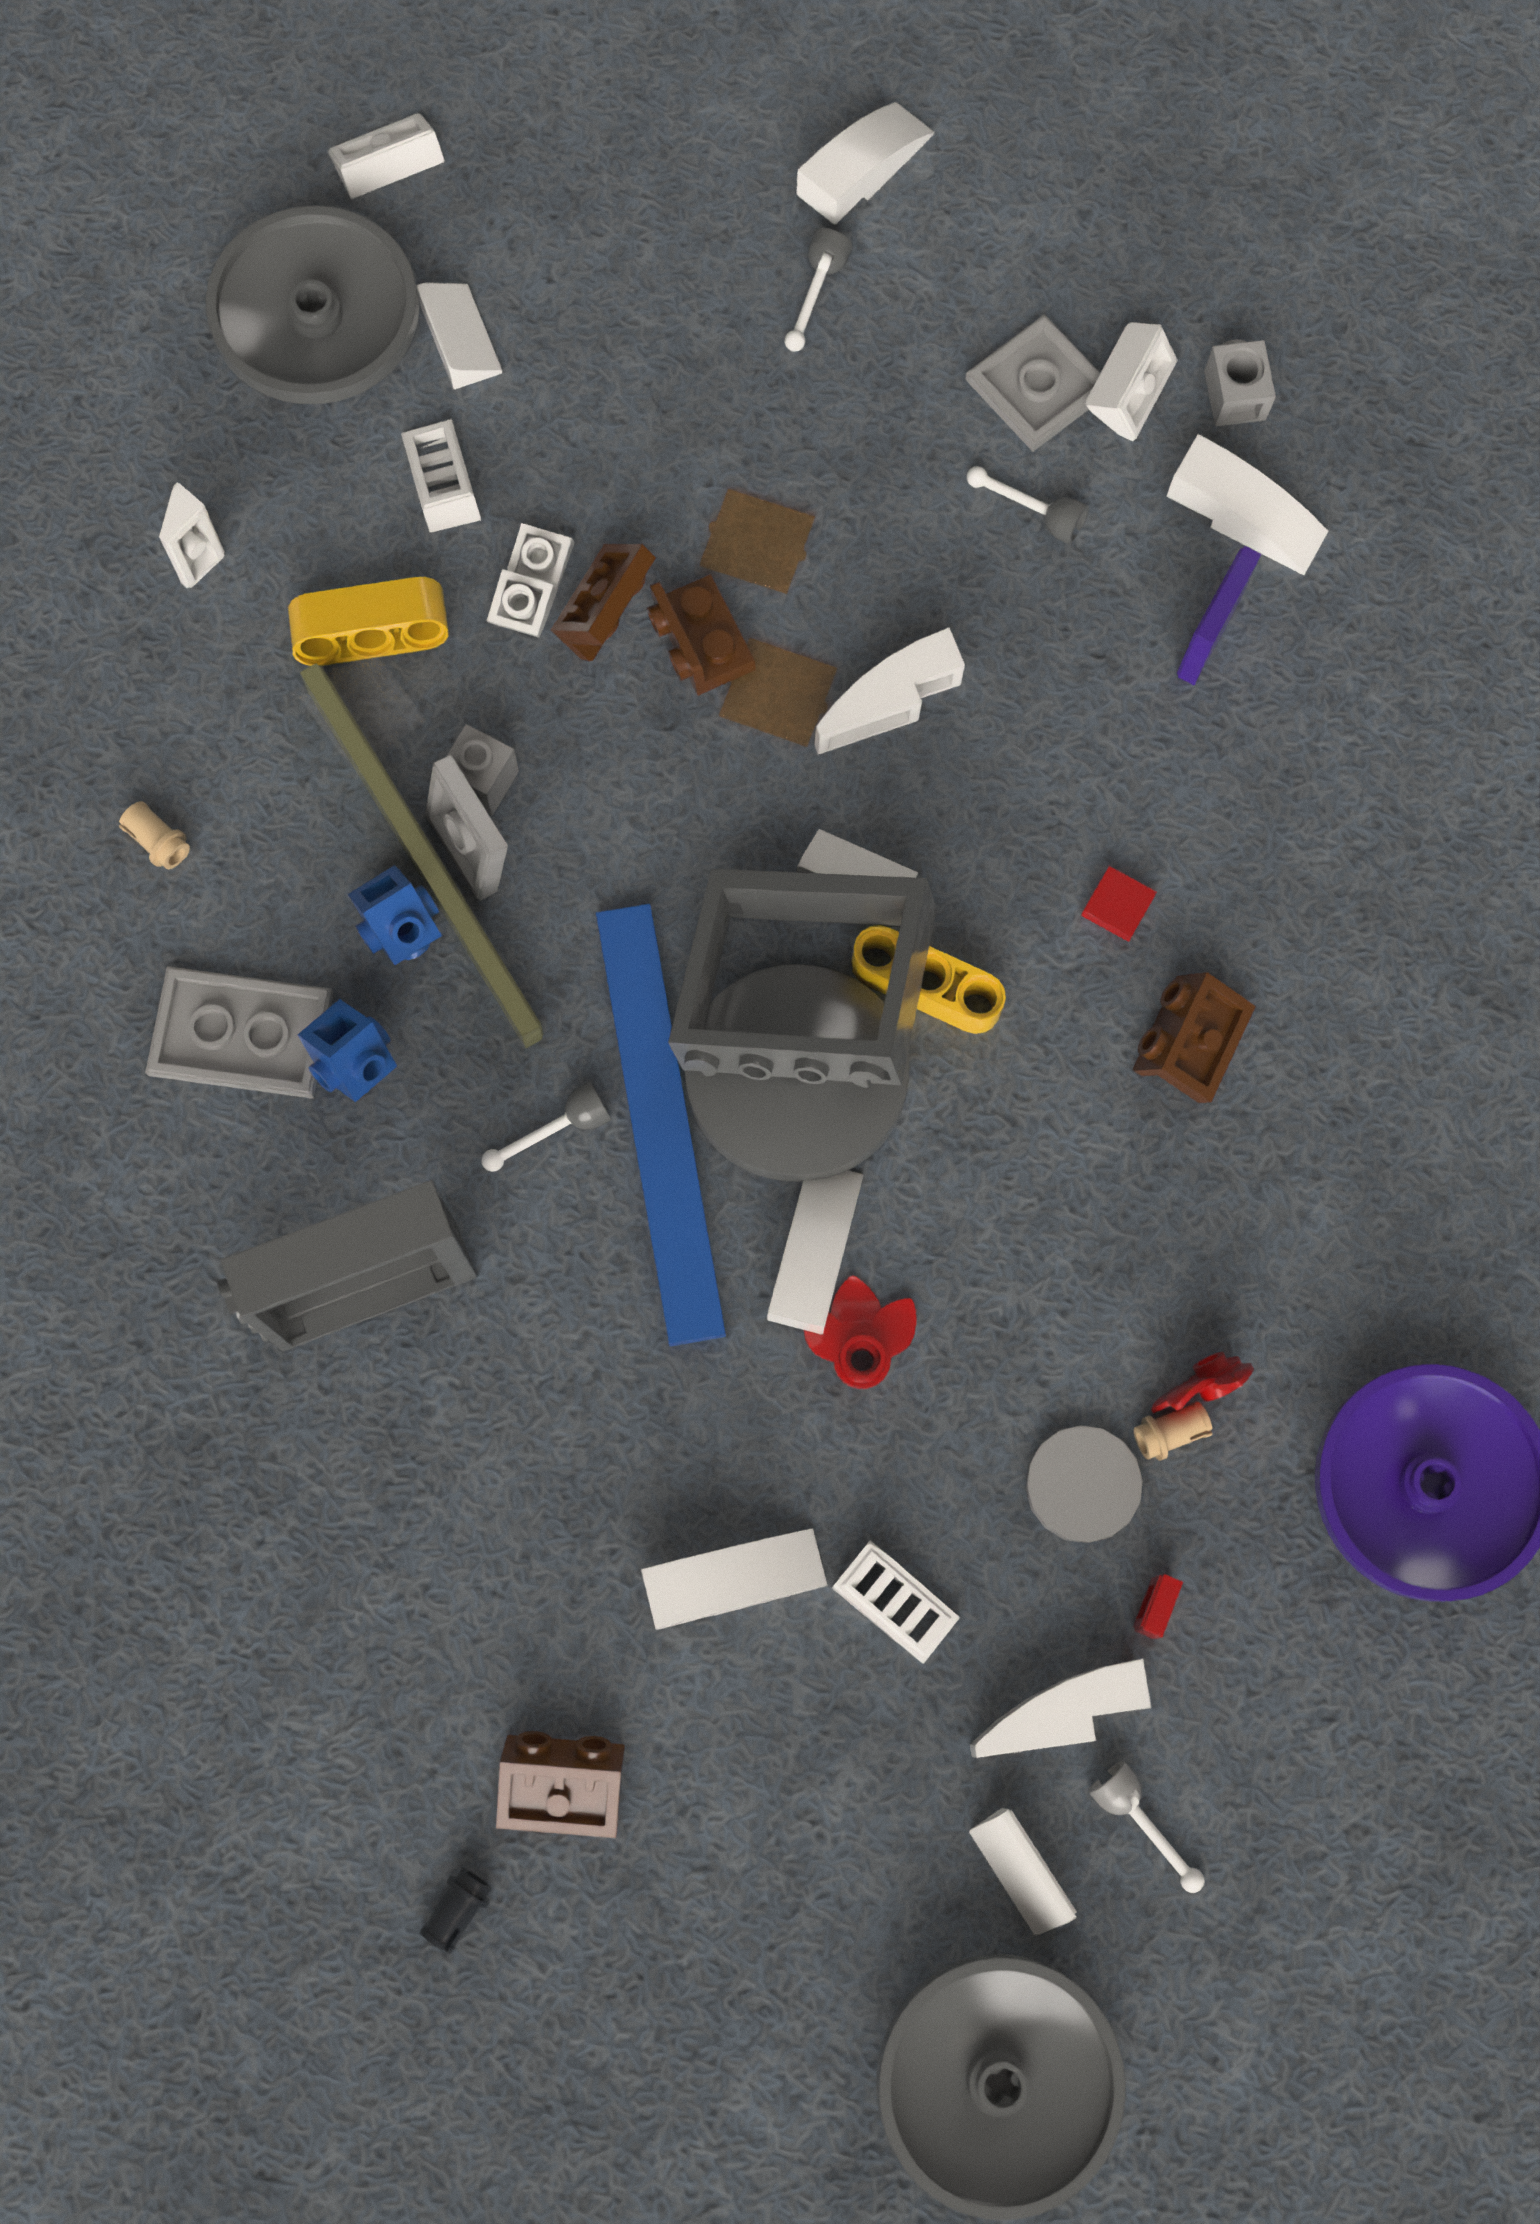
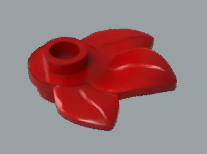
M854 1275L849 1276L835 1294L831 1305V1313L827 1315L823 1335L803 1330L805 1341L815 1355L834 1364L835 1372L843 1383L855 1389L873 1388L880 1384L887 1376L891 1365V1358L910 1346L916 1329V1309L911 1298L896 1300L881 1308L880 1302L872 1290ZM860 1350L868 1352L873 1359L872 1367L866 1371L855 1369L851 1363V1356L855 1352Z
M1224 1352L1211 1354L1193 1365L1192 1368L1196 1373L1194 1376L1159 1397L1154 1402L1151 1410L1153 1413H1156L1169 1406L1177 1411L1181 1410L1197 1393L1200 1394L1205 1402L1221 1398L1243 1386L1254 1372V1367L1252 1363H1242L1238 1356L1226 1358Z

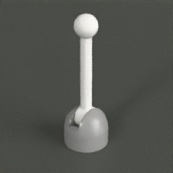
M1125 1761L1114 1764L1107 1771L1113 1776L1103 1785L1098 1779L1090 1786L1088 1793L1108 1813L1115 1815L1130 1814L1181 1875L1180 1882L1182 1887L1191 1893L1200 1891L1204 1886L1202 1872L1196 1868H1190L1138 1806L1142 1793L1141 1784L1136 1774Z

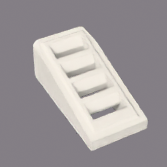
M452 419L401 433L430 533L481 520ZM432 440L437 441L423 447L443 442L448 443V449L420 457L416 448V444ZM453 460L454 465L426 473L423 472L422 468ZM454 480L459 481V484L433 492L428 490L430 486Z
M871 1540L832 1587L833 1590L922 1664L925 1663L960 1618ZM877 1564L884 1571L863 1596L855 1588L872 1566ZM894 1578L902 1587L881 1612L873 1603ZM913 1594L920 1602L899 1627L891 1619L908 1597ZM931 1609L939 1617L917 1643L909 1634L927 1611Z

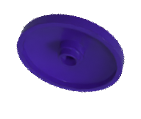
M1423 1364L1400 1368L1381 1375L1361 1386L1340 1405L1328 1423L1319 1444L1315 1465V1492L1326 1530L1340 1553L1359 1573L1376 1585L1397 1595L1421 1601L1448 1602L1466 1600L1493 1591L1520 1573L1540 1548V1429L1526 1409L1509 1392L1486 1377L1472 1371L1454 1366Z

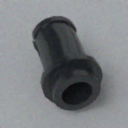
M462 1868L457 1876H449L447 1879V1883L450 1886L425 1926H422L420 1929V1934L428 1942L449 1954H452L455 1950V1945L480 1907L487 1908L490 1904L487 1895L492 1887L482 1878L465 1868Z

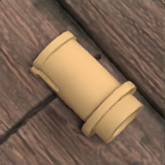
M143 801L136 802L127 808L119 820L121 823L119 827L150 853V862L157 867L163 865L166 869H173L187 857L190 851V846L186 843V834L179 829L172 830Z
M1196 1401L1191 1403L1190 1406L1157 1419L1150 1415L1142 1418L1141 1425L1134 1427V1437L1140 1452L1147 1460L1156 1457V1459L1161 1461L1168 1457V1451L1203 1437L1212 1436V1424L1203 1405Z

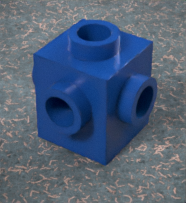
M395 865L348 894L364 920L355 926L360 936L373 954L382 949L394 965L403 960H411L422 955L429 948L431 942L442 936L432 920V917L439 913L434 901L423 885L414 889L410 881Z
M341 999L297 1034L314 1062L308 1068L316 1081L330 1093L337 1088L354 1102L358 1101L397 1067L386 1047L391 1042V1039L385 1029L374 1018L370 1016L365 1017Z

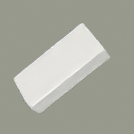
M419 113L328 150L329 156L351 199L444 162L435 131Z
M422 283L416 285L420 306L453 389L502 374L501 366L468 284Z
M1134 322L1126 325L1086 400V406L1095 416L1118 435L1134 441L1139 435L1178 361L1161 325Z
M177 482L171 492L159 538L181 583L186 588H192L225 556V551L205 505Z
M821 829L817 831L797 866V872L912 878H916L918 875L916 871Z
M1001 1808L969 1831L1034 1935L1047 1932L1076 1918L1075 1913L1077 1912L1011 1810Z

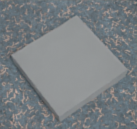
M1044 314L966 372L965 380L1030 450L1034 452L1089 410L1086 406V400L1100 372Z
M449 755L434 762L425 817L474 896L481 901L498 891L508 845L452 755Z

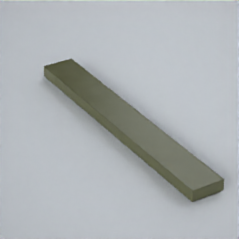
M316 663L301 671L300 674L310 697L525 1048H528L543 1039L542 1036H544L540 1021L324 669Z

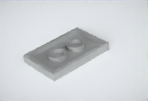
M167 966L145 1073L153 1077L314 1099L317 1081L308 1068L314 1062L297 1034L331 1007L334 992L331 988Z

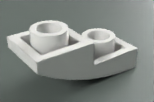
M521 523L508 569H502L487 618L488 623L540 637L574 546L573 539Z

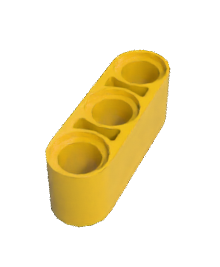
M412 577L311 592L297 596L288 605L293 656L300 663L309 666L316 663L318 666L429 650L443 644L448 638L449 633L443 588L439 582L428 577Z
M881 925L870 926L863 930L855 940L851 961L852 971L856 978L864 985L886 995L899 932ZM929 946L924 971L937 975L942 985L934 990L921 988L917 1009L966 1032L974 1034L985 1033L993 1028L999 1020L1006 999L1005 989L1000 980L990 973ZM878 948L887 952L892 961L885 966L876 967L866 962L863 954L869 949ZM973 994L982 995L989 1000L992 1010L981 1014L972 1012L965 1005L964 998Z

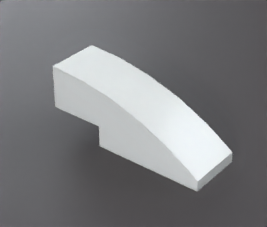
M897 102L879 108L839 133L798 169L797 196L836 225L863 197L869 200L934 135V131Z
M1199 434L1176 471L1166 496L1212 519L1213 522L1210 528L1302 575H1305L1328 533V530L1304 506L1270 478L1230 451Z
M950 628L917 640L887 657L859 678L833 704L816 726L814 745L818 755L919 720L922 705L921 698L961 685L965 664Z
M847 1170L829 1178L803 1181L768 1310V1321L823 1335L864 1174Z
M813 1528L641 1569L656 1630L828 1586Z
M1143 1659L1095 1668L1062 1680L1027 1698L997 1719L970 1744L971 1756L977 1758L1096 1741L1092 1716L1151 1708Z

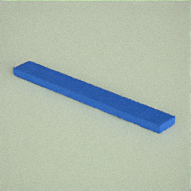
M645 904L596 912L669 1347L726 1337L679 1065L668 1043L672 1025L651 905Z

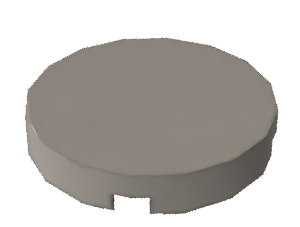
M1080 1425L1058 1431L1038 1447L1028 1464L1026 1477L1027 1496L1032 1512L1044 1528L1068 1541L1090 1543L1112 1537L1130 1523L1141 1501L1143 1480L1136 1457L1123 1440L1101 1428Z

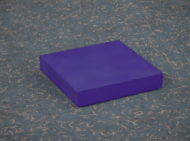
M1247 546L1239 549L1193 634L1177 671L1178 678L1192 685H1195L1246 590L1262 555L1261 553Z

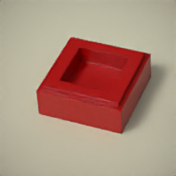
M1109 866L1081 916L1129 942L1157 892Z
M1166 1574L1151 1578L1133 1625L1135 1632L1151 1639L1163 1637L1183 1585L1182 1581Z

